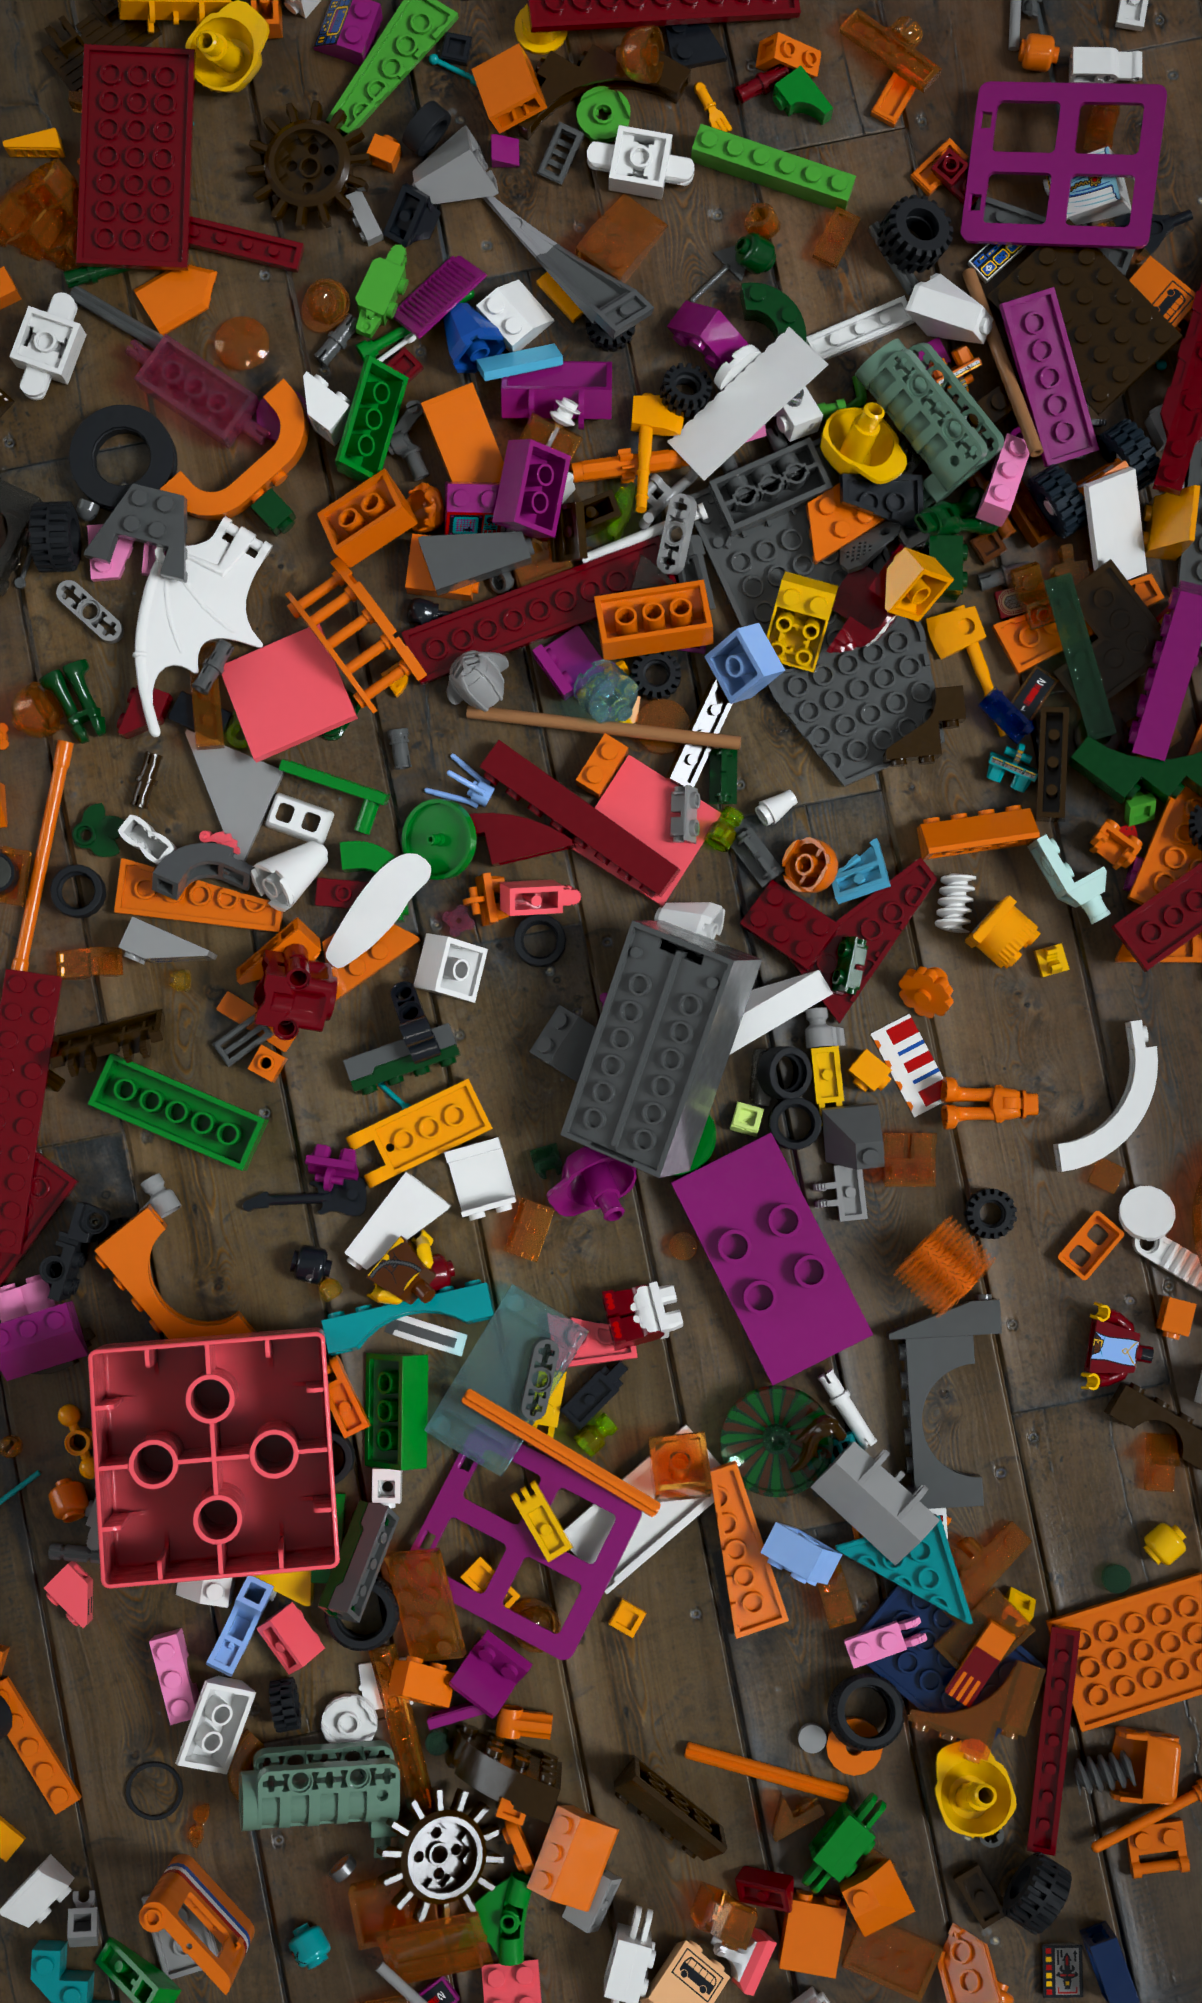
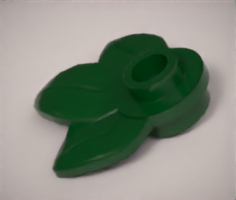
M102 803L89 806L84 811L82 822L73 828V842L82 849H91L99 857L116 856L120 853V849L115 840L120 837L118 829L124 823V820L116 816H106L105 807ZM84 831L91 832L89 840L82 839Z

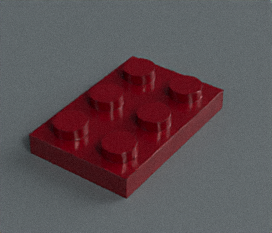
M771 880L740 922V926L807 972L841 928L840 924L774 880Z

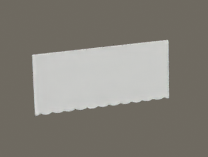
M788 327L785 333L781 334L774 343L766 348L765 352L758 355L755 361L745 368V371L739 373L734 381L730 382L723 391L715 396L714 400L707 403L704 409L694 416V419L688 421L680 435L674 436L667 442L705 481L829 364L798 334Z

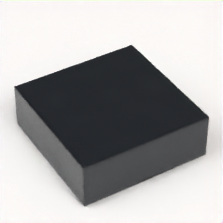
M446 32L440 57L441 60L467 67L473 37Z

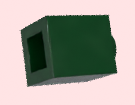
M272 488L251 505L254 514L276 537L281 532L283 534L287 533L295 524L296 516L293 510Z

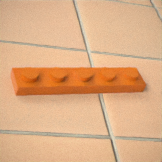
M7 1676L0 1681V1695L9 1705L13 1717L12 1728L7 1736L56 1815L80 1800L82 1796L11 1679Z

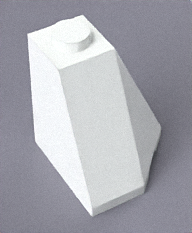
M938 273L930 276L929 281L919 282L914 286L905 309L923 332L931 337L984 344L987 335L992 329L993 318L987 310L942 274Z

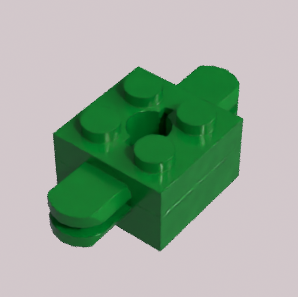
M873 1792L865 1798L857 1810H854L846 1802L842 1803L808 1844L814 1863L803 1875L801 1883L805 1886L811 1884L810 1890L813 1893H818L831 1876L838 1882L844 1876L846 1878L850 1877L857 1867L856 1861L862 1854L866 1856L873 1849L876 1836L872 1826L887 1806L883 1800L877 1802L878 1796Z

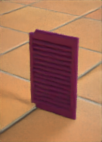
M458 255L456 258L451 256L397 307L393 319L420 339L485 279L487 274L462 256Z

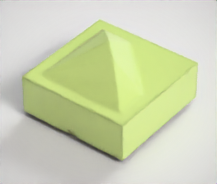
M737 1101L730 1130L757 1137L764 1109Z

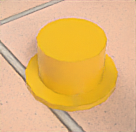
M528 4L520 10L515 19L514 31L517 41L525 50L533 54L545 55L550 51L554 52L563 45L567 37L568 31L531 33Z

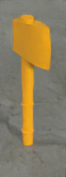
M652 393L633 396L631 431L639 432V463L637 470V494L635 496L636 511L638 513H645L647 511L649 465L652 454L653 435H680L684 421V412H681L680 416L675 415L677 410L673 409L672 412L667 410L669 404L664 406L662 403L663 398Z
M965 605L953 608L951 612L927 618L926 623L929 636L941 660L964 649L967 650L1000 737L1011 734L979 642L987 636L976 607L965 608Z

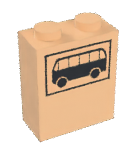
M691 1940L681 1941L675 1945L648 1986L645 1997H641L639 2001L642 2003H714L730 1979V1976L724 1972L725 1968L721 1963L714 1959L709 1960L703 1955V1949L697 1943Z

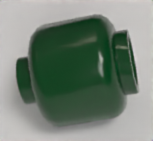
M750 233L741 237L736 243V262L752 274L758 275L767 272L774 265L776 260L775 246L760 234Z

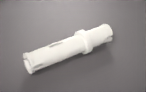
M830 1369L827 1371V1374H821L818 1380L830 1396L831 1405L836 1406L861 1448L865 1450L868 1448L867 1445L872 1446L875 1444L877 1439L850 1399L849 1390L844 1389L834 1370Z

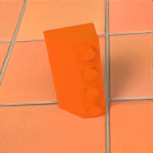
M704 579L594 596L604 661L713 644V623Z
M1022 805L1005 807L1006 812L995 813L994 809L978 811V816L967 817V813L954 814L950 816L951 820L940 821V817L927 818L923 820L924 824H920L917 827L921 858L923 860L1029 845L1040 838V833L1031 809H1022Z

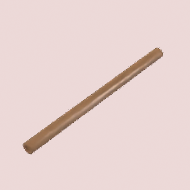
M975 268L964 270L962 275L970 296L980 303L993 318ZM993 318L992 329L986 339L1031 457H1037L1044 450Z

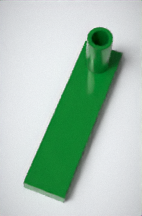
M282 759L278 769L363 798L364 800L354 830L370 835L379 805H387L390 797L388 793L288 759Z

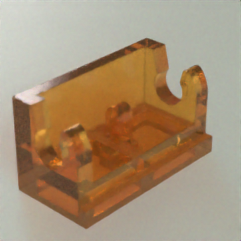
M522 1197L504 1251L537 1262L555 1209Z

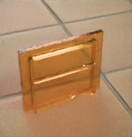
M478 1911L376 1932V1939L382 1952L383 1960L407 1984L474 1970L494 1963L487 1935L484 1932Z

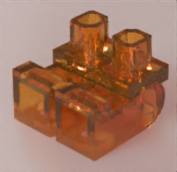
M882 1133L885 1167L881 1168L884 1186L936 1187L935 1155L937 1133H909V1158L908 1133Z

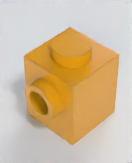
M864 1049L846 1070L855 1078L853 1084L863 1092L867 1090L875 1092L877 1088L882 1091L892 1079L888 1076L892 1069L868 1049Z

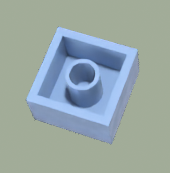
M759 623L737 628L704 656L730 704L752 698L785 671Z
M775 1522L760 1552L769 1557L767 1563L780 1570L785 1569L792 1572L791 1577L804 1584L807 1582L813 1586H816L817 1583L828 1584L843 1555L800 1529Z

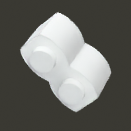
M129 815L118 829L120 836L127 843L141 850L145 857L156 865L177 849L170 840L157 833L151 825L138 816Z

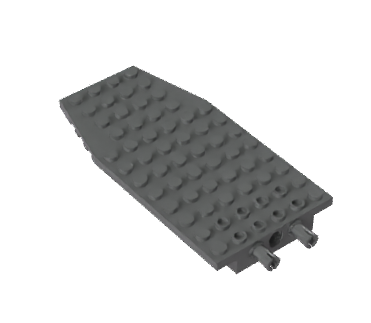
M774 425L775 429L770 427L766 430L767 438L774 453L741 468L738 467L732 454L720 466L724 475L709 481L707 488L690 495L697 504L703 502L708 518L705 520L703 518L695 520L694 527L702 538L704 549L739 626L744 627L759 623L766 636L785 571L840 586L848 575V572L840 567V550L816 565L813 563V547L809 535L810 524L806 512L808 502L840 483V474L824 457L820 447L821 438L812 441L809 437L789 446L784 434L780 432L777 425ZM886 546L867 565L878 574L890 558ZM832 609L814 673L782 664L785 671L767 685L773 700L842 787H846L891 767V763L883 764V754L887 748L925 723L931 714L932 691L935 689L931 674V663L926 647L925 631L920 621L917 622L897 615L880 639L868 647L855 648L853 651H844L842 653L826 652L848 620ZM939 725L941 744L945 742L942 725Z

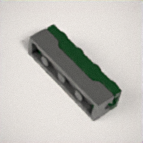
M447 1023L431 1029L442 1055L416 1065L404 1039L343 1060L353 1091L356 1093L361 1091L362 1096L378 1091L377 1085L387 1082L388 1086L396 1085L404 1081L403 1076L414 1073V1076L418 1077L431 1072L429 1067L440 1063L441 1068L457 1063L456 1057L461 1056L451 1025Z
M359 1501L356 1510L353 1512L349 1529L341 1542L339 1564L331 1569L327 1585L320 1595L318 1606L330 1617L360 1623L400 1518L389 1506Z

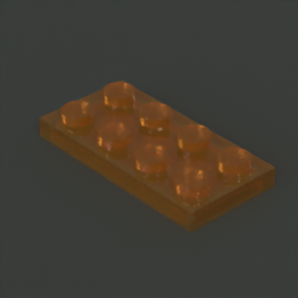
M440 1548L388 1553L385 1556V1562L393 1593L398 1602L399 1616L409 1655L424 1659L423 1661L463 1658L467 1652Z

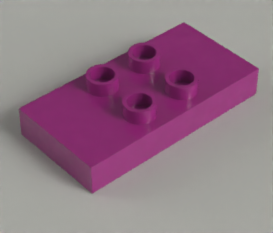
M768 1133L670 1183L772 1385L873 1335L772 1133Z

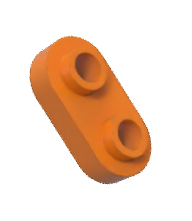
M506 1820L505 1827L502 1828L504 1839L507 1845L512 1844L516 1854L513 1855L517 1869L519 1872L524 1870L528 1875L533 1872L536 1864L534 1855L521 1825Z

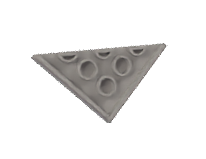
M186 729V737L221 827L225 834L231 833L232 838L238 841L237 846L240 848L241 853L239 855L234 853L233 857L237 860L246 861L285 772L262 761L256 763L251 756Z

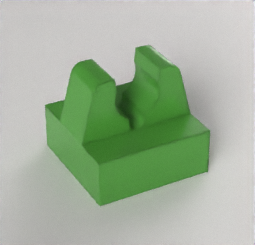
M1139 790L1132 800H1126L1124 820L1129 827L1155 819L1156 799L1152 793L1144 795Z

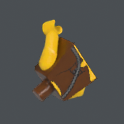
M424 1229L421 1230V1235L417 1239L414 1237L411 1239L412 1242L400 1236L366 1277L374 1282L375 1289L371 1294L368 1293L367 1297L379 1304L398 1305L403 1301L411 1305L417 1298L423 1303H428L433 1299L435 1290L429 1285L436 1276L435 1271L432 1269L434 1262L430 1247L433 1243V1238Z

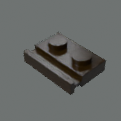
M571 502L561 505L555 538H550L552 563L588 558L583 502Z

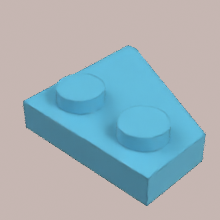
M877 838L870 842L871 847L862 855H854L844 867L838 869L837 876L832 883L835 899L838 904L891 886L882 849Z

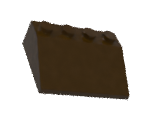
M634 1755L614 1781L615 1796L624 1804L632 1803L637 1807V1813L645 1821L650 1823L653 1820L661 1827L659 1829L660 1832L669 1840L673 1841L675 1838L683 1844L681 1848L693 1859L698 1856L701 1860L705 1861L724 1854L727 1850L723 1826Z

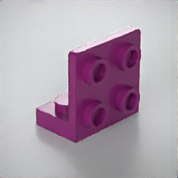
M575 626L545 648L540 644L532 650L534 659L564 701L605 674L608 669L606 663L579 626Z
M487 1630L474 1644L450 1680L449 1686L493 1719L516 1684L528 1673L533 1664Z

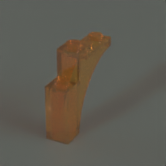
M1016 1660L1014 1667L1003 1684L980 1703L970 1708L947 1713H932L910 1708L907 1720L912 1721L911 1727L926 1733H928L929 1728L940 1731L939 1737L954 1743L956 1738L961 1739L958 1750L964 1753V1759L977 1764L980 1763L981 1759L988 1761L997 1728L1002 1729L1001 1735L1015 1740L1018 1739L1019 1735L1026 1737L1046 1670Z

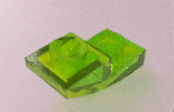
M630 482L627 487L621 486L615 494L622 516L607 527V539L611 542L619 540L630 519L635 497V484L633 482Z

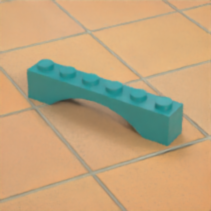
M473 1280L464 1283V1288L454 1290V1286H447L438 1290V1294H435L428 1303H423L417 1298L411 1305L405 1301L398 1305L383 1304L382 1307L373 1309L372 1305H365L355 1308L356 1313L345 1315L344 1311L328 1314V1319L321 1320L328 1354L334 1356L359 1350L368 1338L380 1328L408 1315L423 1313L442 1314L456 1318L466 1324L494 1319L495 1313L489 1285L481 1283V1280Z

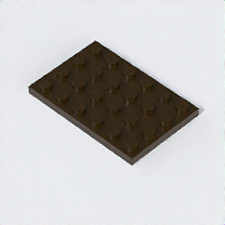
M1070 219L1066 221V224L1076 226ZM1039 246L987 295V300L1001 314L999 305L1052 287L1055 288L1085 400L1098 416L1182 339L1179 331L1098 248Z

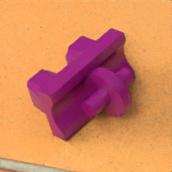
M316 1144L312 1155H306L305 1164L308 1165L309 1174H316L315 1181L323 1182L324 1191L330 1192L334 1184L343 1185L344 1179L358 1181L357 1154L354 1149L343 1148L341 1149L339 1159L330 1158L331 1147Z

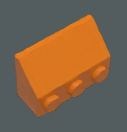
M385 468L317 513L334 553L349 568L418 524L409 503Z
M558 1805L527 1888L550 1901L589 1912L619 1829L573 1805Z

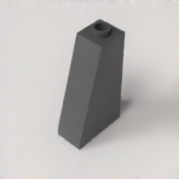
M522 531L434 535L418 538L437 596L532 564L530 555L535 554L530 538L524 539Z

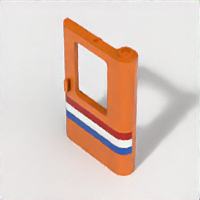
M179 1854L171 1860L139 1913V1922L142 1928L153 1933L165 1929L182 1947L183 1952L188 1954L217 1987L227 1995L254 1937V1925L191 1856ZM183 1903L222 1944L217 1957L179 1917L178 1912Z

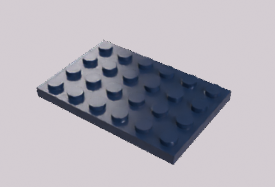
M896 1584L857 1634L893 1621L899 1622L919 1616L921 1623L918 1626L901 1630L903 1639L918 1633H926L927 1640L916 1646L907 1647V1650L866 1665L878 1675L889 1680L904 1697L957 1741L974 1738L981 1740L989 1747L1046 1676L1047 1667L1014 1640L970 1708L945 1693V1688L990 1622V1619L967 1601L973 1624L968 1625Z

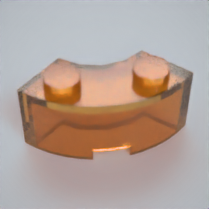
M701 1881L690 1911V1916L695 1921L694 1926L723 1940L722 1945L735 1951L738 1948L747 1950L758 1919L757 1910L735 1899L727 1890Z

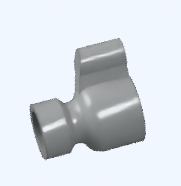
M827 1007L805 1010L806 1020L809 1021V1026L805 1029L806 1049L846 1046L844 1028L826 1024V1019L828 1018Z
M160 1173L151 1176L140 1184L144 1192L150 1195V1200L139 1212L148 1204H151L161 1218H164L178 1210L182 1205L174 1191L164 1187L165 1181Z

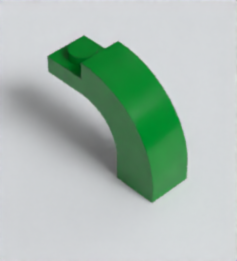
M364 841L340 842L341 863L344 873L368 871L376 874L382 867L396 858L386 849L373 843ZM408 904L395 923L405 922L404 915H409Z

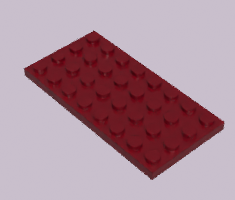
M84 44L76 257L78 266L188 271L195 49Z

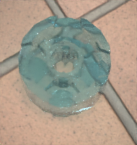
M605 659L594 661L591 663L593 667L588 669L584 675L582 673L578 675L574 684V697L578 700L579 705L598 723L626 721L632 715V709L637 700L638 685L613 661Z

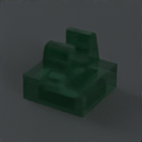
M557 1143L530 1151L536 1174L538 1173L542 1179H547L546 1170L555 1168L557 1175L562 1173L563 1163Z

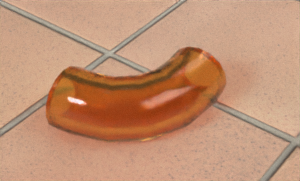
M245 1729L241 1734L227 1773L229 1789L238 1803L240 1771L253 1770L254 1755L260 1749L266 1748L248 1729Z

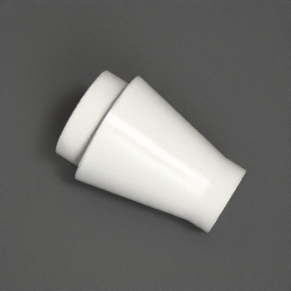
M787 790L784 793L760 801L759 806L755 808V812L765 826L775 825L798 801L791 790Z

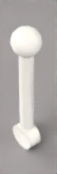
M412 333L405 336L401 342L377 358V360L383 362L407 343L414 342L416 336Z

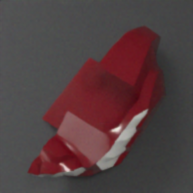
M902 544L895 550L879 574L866 566L853 573H848L838 587L832 609L848 620L826 652L842 653L844 651H853L855 648L868 647L873 642L878 641L893 623L897 615L889 613L885 609L887 568L893 562L896 554L903 550L904 546Z

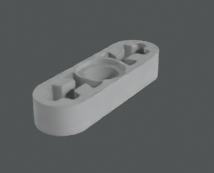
M679 493L674 495L669 502L657 557V566L662 573L677 575L684 569L697 511V503L690 495ZM679 503L686 504L687 509H678ZM675 518L684 519L685 522H677ZM679 526L682 529L683 535L680 541L674 542L671 538V533L675 527ZM669 546L678 547L679 550H671ZM672 558L675 560V565L667 564V559Z
M65 580L58 585L56 594L60 602L103 641L114 644L122 639L124 635L123 625L78 583L72 580ZM67 588L69 590L76 588L74 594L81 600L79 604L70 597L65 600L67 595L64 591ZM88 605H95L98 609V613L93 619H86L83 616V610ZM102 619L111 627L116 624L114 627L115 635L107 634L105 636L107 631L99 624Z

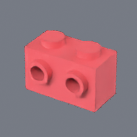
M293 1602L278 1610L256 1628L289 1675L304 1667L325 1649L318 1634L312 1630L304 1619L301 1610Z

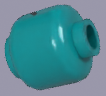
M308 1923L293 1931L295 1937L290 1940L288 1946L298 1966H307L308 1970H311L328 1959L327 1954L330 1952L331 1946L320 1926L309 1927Z

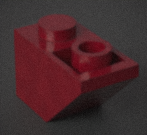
M138 685L130 690L127 698V703H129L127 711L120 715L117 722L118 734L125 739H130L148 731ZM153 688V706L160 726L164 724L174 698L169 693Z

